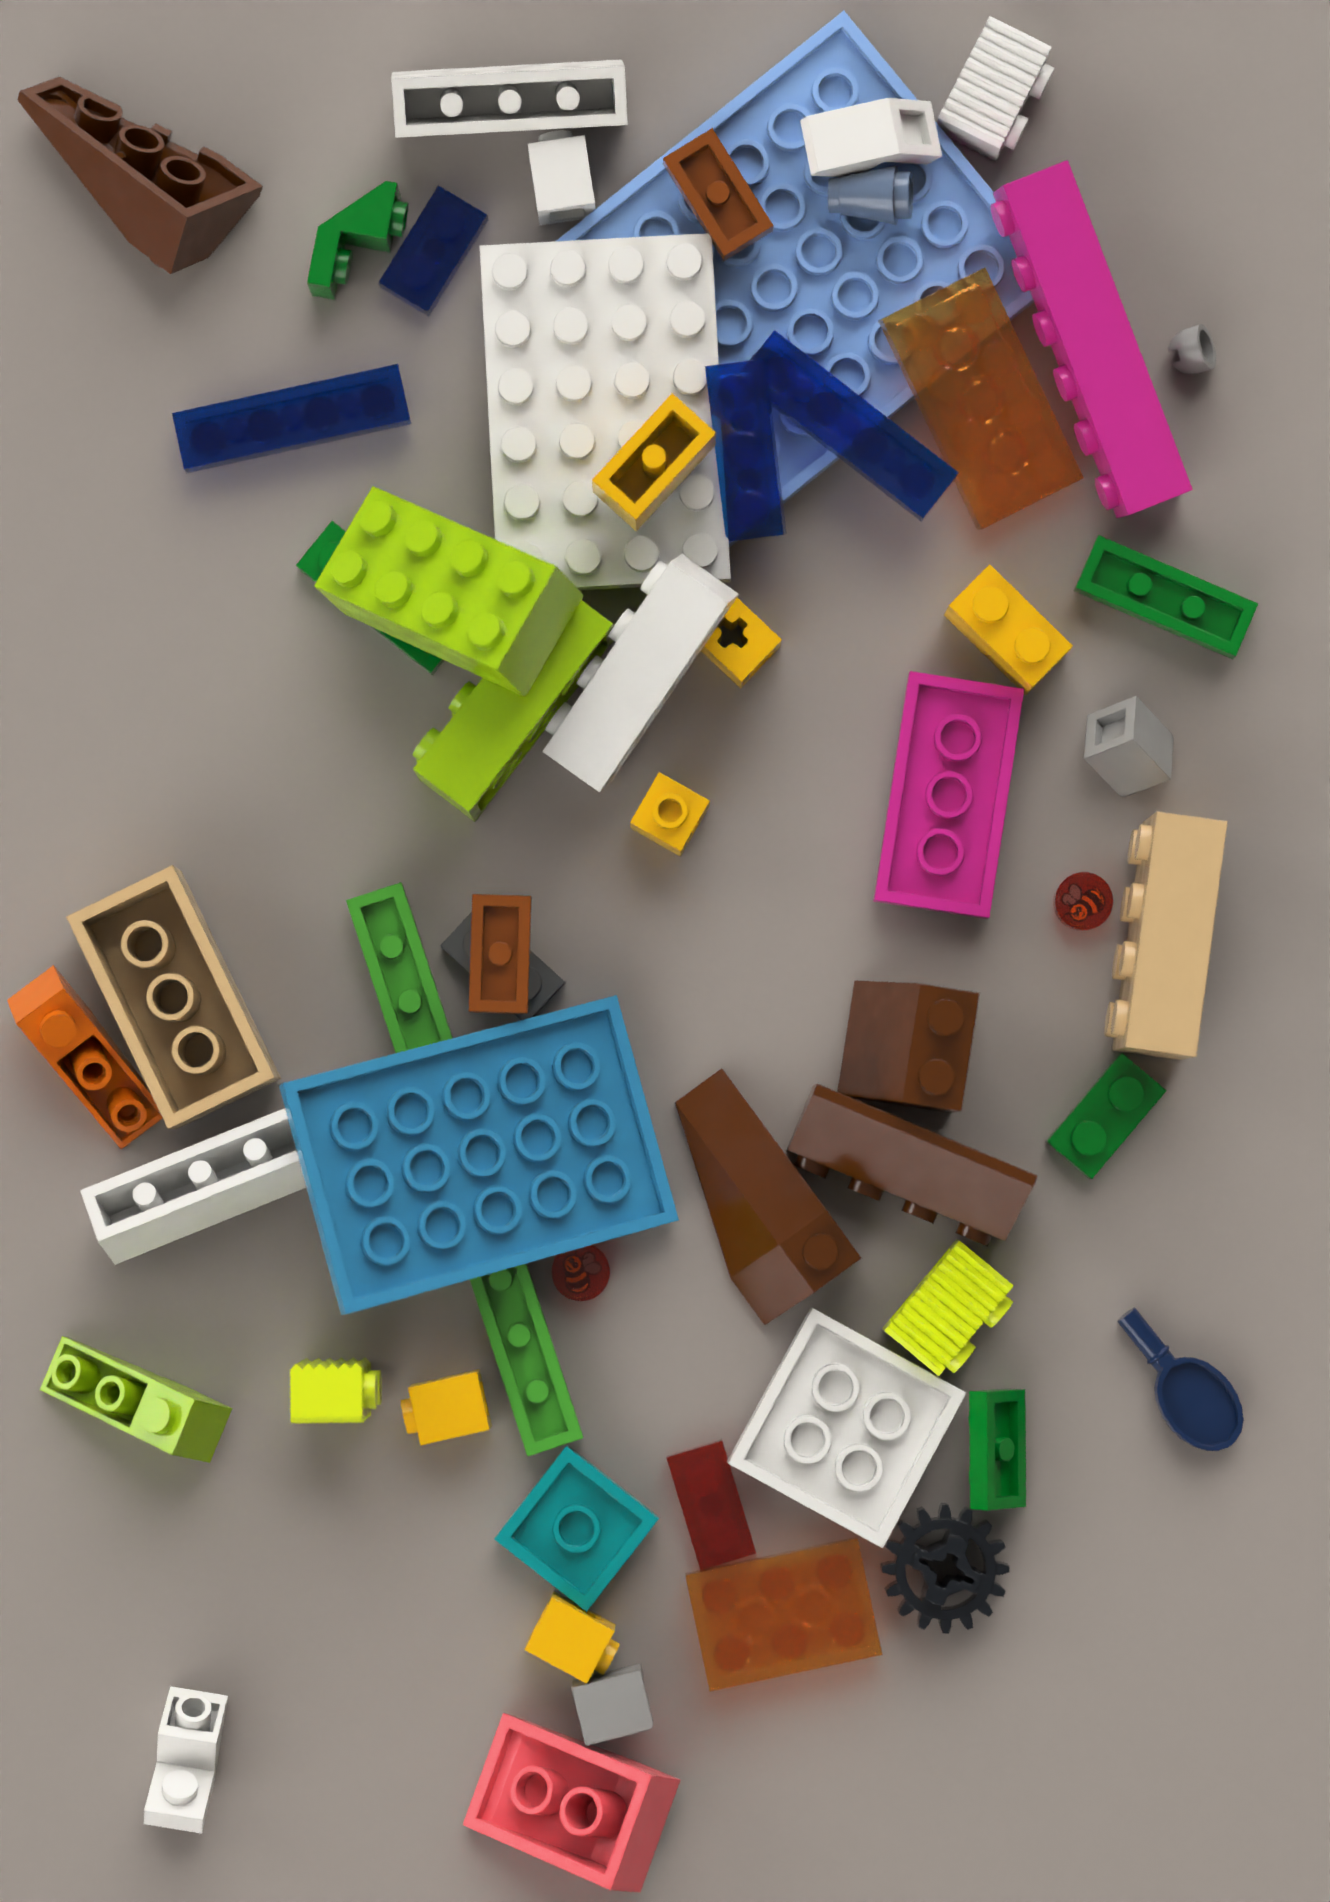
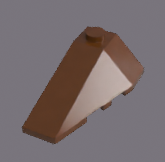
M62 77L53 78L19 92L17 101L127 241L149 257L156 266L166 270L169 274L209 258L261 194L263 186L222 155L204 146L196 154L170 141L173 131L156 123L151 129L136 125L122 118L123 111L121 106Z
M723 1069L717 1071L675 1102L730 1278L764 1325L815 1293L861 1259V1256Z

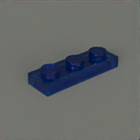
M766 359L705 366L712 428L716 432L715 453L725 535L729 541L785 535L787 532Z

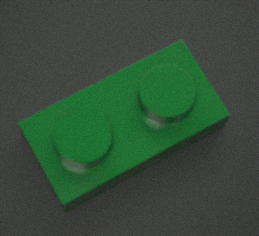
M1119 1053L1045 1142L1088 1179H1093L1167 1090L1127 1056Z
M1007 1388L969 1391L970 1509L989 1511L1026 1507L1025 1389Z

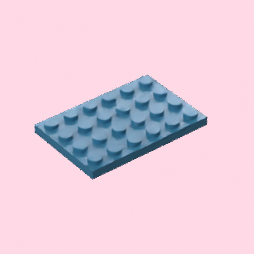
M617 995L279 1085L341 1315L679 1220Z

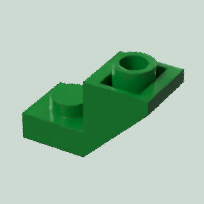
M383 182L318 226L307 280L312 296L335 300L337 285H347L353 252L352 250L345 249V244L391 253L393 237H403L409 204L401 202V195L396 182Z

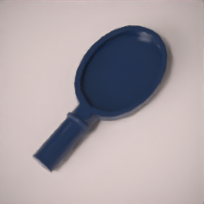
M1135 1307L1130 1309L1117 1322L1146 1357L1147 1364H1151L1158 1372L1154 1386L1155 1400L1169 1428L1181 1440L1201 1450L1219 1451L1230 1447L1239 1437L1244 1421L1242 1405L1231 1383L1219 1370L1205 1361L1192 1357L1175 1358L1169 1351V1346L1162 1342Z

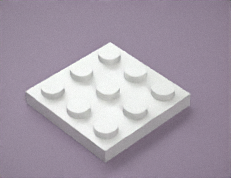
M810 1307L727 1463L883 1548L964 1399L966 1392Z

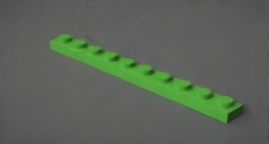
M400 882L346 900L395 1052L399 1053L452 1039V1032L403 883ZM527 1263L470 1279L527 1457L584 1438Z

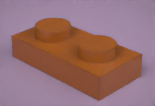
M713 128L663 158L665 169L704 231L711 237L712 243L723 261L773 232L774 225Z
M472 894L469 1012L528 1014L531 896Z

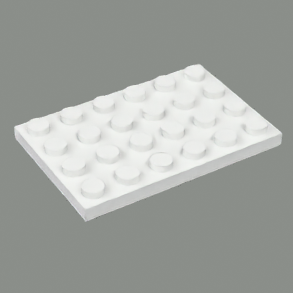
M709 234L480 245L495 539L557 566L579 590L641 587L648 574L660 560L668 565L670 561L681 554L721 582H730L712 239ZM673 393L716 432V446L636 532L593 493L592 479Z

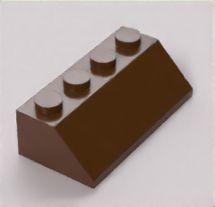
M815 1084L812 1087L786 1149L797 1154L794 1166L825 1179L830 1169L852 1177L847 1188L877 1201H880L884 1191L905 1200L901 1211L934 1224L938 1214L959 1222L956 1234L987 1247L992 1236L1006 1241L1038 1177L1026 1170L820 1084Z

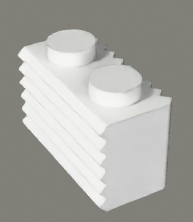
M990 16L939 114L937 124L951 140H955L961 145H966L970 150H976L980 155H985L990 160H997L1003 146L1014 150L1029 121V118L1020 114L1029 95L1039 100L1055 68L1046 64L1052 47Z

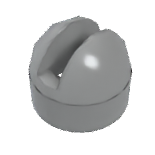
M1200 324L1184 329L1173 337L1168 347V352L1178 350L1180 359L1172 363L1173 367L1185 374H1198L1215 368L1216 353L1209 331L1204 325Z

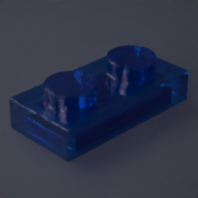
M438 185L379 280L380 288L429 317L488 222V215Z

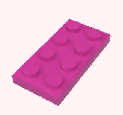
M909 671L873 902L982 919L990 918L1023 702V688Z

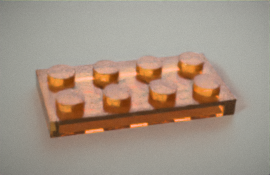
M986 268L979 269L878 320L977 530H982L1084 478Z

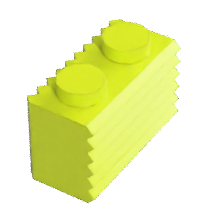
M956 1239L882 1329L936 1375L939 1376L945 1368L954 1374L975 1350L976 1346L969 1339L981 1327L983 1322L990 1328H993L1011 1307L1013 1301L1006 1294L1014 1285L960 1240Z
M331 1357L325 1361H322L320 1358L313 1361L305 1358L290 1369L291 1423H363L371 1416V1409H377V1405H381V1370H371V1362L366 1357L360 1361H357L354 1357L348 1361H345L343 1358L334 1361Z

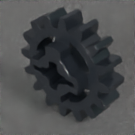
M940 1503L938 1517L930 1518L923 1507L917 1508L919 1523L912 1527L908 1522L900 1520L897 1525L904 1537L900 1542L888 1539L885 1547L895 1554L894 1561L880 1563V1569L883 1573L895 1575L896 1579L884 1588L888 1597L902 1594L904 1599L897 1608L898 1612L905 1616L914 1609L919 1612L917 1625L923 1630L930 1624L932 1618L938 1619L943 1634H949L952 1619L957 1618L960 1619L967 1630L973 1628V1619L970 1613L977 1609L989 1617L993 1613L986 1601L989 1594L1001 1597L1005 1595V1589L995 1582V1576L1009 1573L1010 1566L1007 1563L995 1561L994 1555L1006 1548L1004 1542L1001 1539L987 1542L985 1537L990 1533L993 1526L987 1519L978 1523L975 1527L972 1526L973 1511L968 1507H964L957 1518L951 1517V1511L947 1503ZM948 1529L945 1531L942 1540L926 1547L916 1543L917 1540L931 1531ZM970 1538L976 1542L981 1551L984 1564L983 1571L971 1566L965 1553ZM948 1553L953 1554V1563L968 1578L958 1574L956 1577L947 1574L942 1582L936 1581L937 1574L925 1560L920 1558L933 1561V1559L943 1561ZM906 1564L919 1570L924 1579L920 1598L914 1594L908 1584ZM962 1590L973 1593L968 1599L959 1604L942 1607L947 1597Z

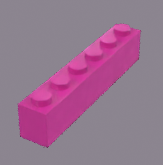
M1068 160L1002 185L993 192L996 203L990 206L992 218L999 234L1002 237L1008 235L1017 256V258L1011 260L1014 276L1020 289L1023 292L1030 290L1038 311L1032 315L1034 328L1041 344L1044 347L1051 345L1059 367L1053 369L1054 380L1065 402L1072 400L1079 418V422L1074 424L1075 435L1082 452L1086 456L1092 454L1100 473V476L1095 478V487L1102 505L1106 510L1113 509L1116 518H1121L1193 490Z

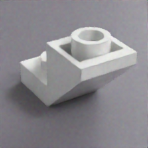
M884 98L809 115L800 120L811 176L841 178V176L867 172L883 162L928 165L942 157L931 101Z
M170 1686L158 1731L157 1763L144 1809V1824L202 1834L214 1787L228 1696Z

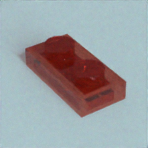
M720 1439L666 1456L700 1571L756 1554L730 1464L727 1463L728 1457L723 1440Z

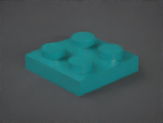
M566 1445L495 1536L494 1540L587 1612L659 1520V1516L569 1445Z

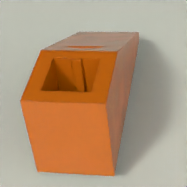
M54 965L7 999L17 1026L120 1149H123L163 1119L145 1082L89 1007Z

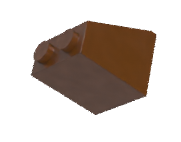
M855 980L837 1092L851 1098L946 1113L961 1112L980 993L921 983Z

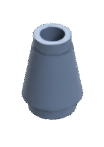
M897 166L845 175L841 176V178H829V213H841V215L895 225L898 219H911L913 211L912 172L898 171Z

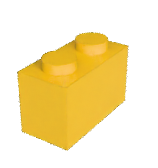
M672 393L592 479L593 493L637 532L716 446V432Z
M990 564L949 604L944 614L1017 688L1024 689L1025 696L1073 647Z

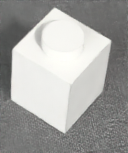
M567 130L544 133L538 137L539 142L527 144L539 225L584 219L595 210L585 135L573 137L572 132Z

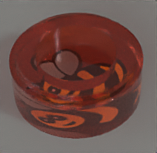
M1079 872L1070 875L1059 884L1054 894L1053 906L1058 919L1065 926L1076 931H1088L1100 926L1107 920L1113 908V894L1107 882L1100 876L1090 872Z
M594 1245L558 1254L552 1265V1279L555 1287L563 1296L574 1301H587L595 1298L605 1289L610 1277L608 1259Z

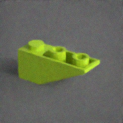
M62 1336L40 1387L41 1391L171 1455L208 1463L211 1462L233 1409L187 1386L65 1336Z

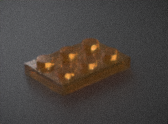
M857 1537L685 1573L709 1691L882 1655Z

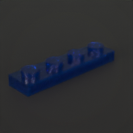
M775 330L739 374L738 380L921 522L959 474L958 471Z
M398 364L172 413L182 463L186 473L412 424Z

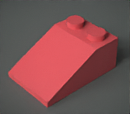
M503 1713L463 1826L609 1890L640 1893L680 1779L595 1745L586 1746L584 1741Z

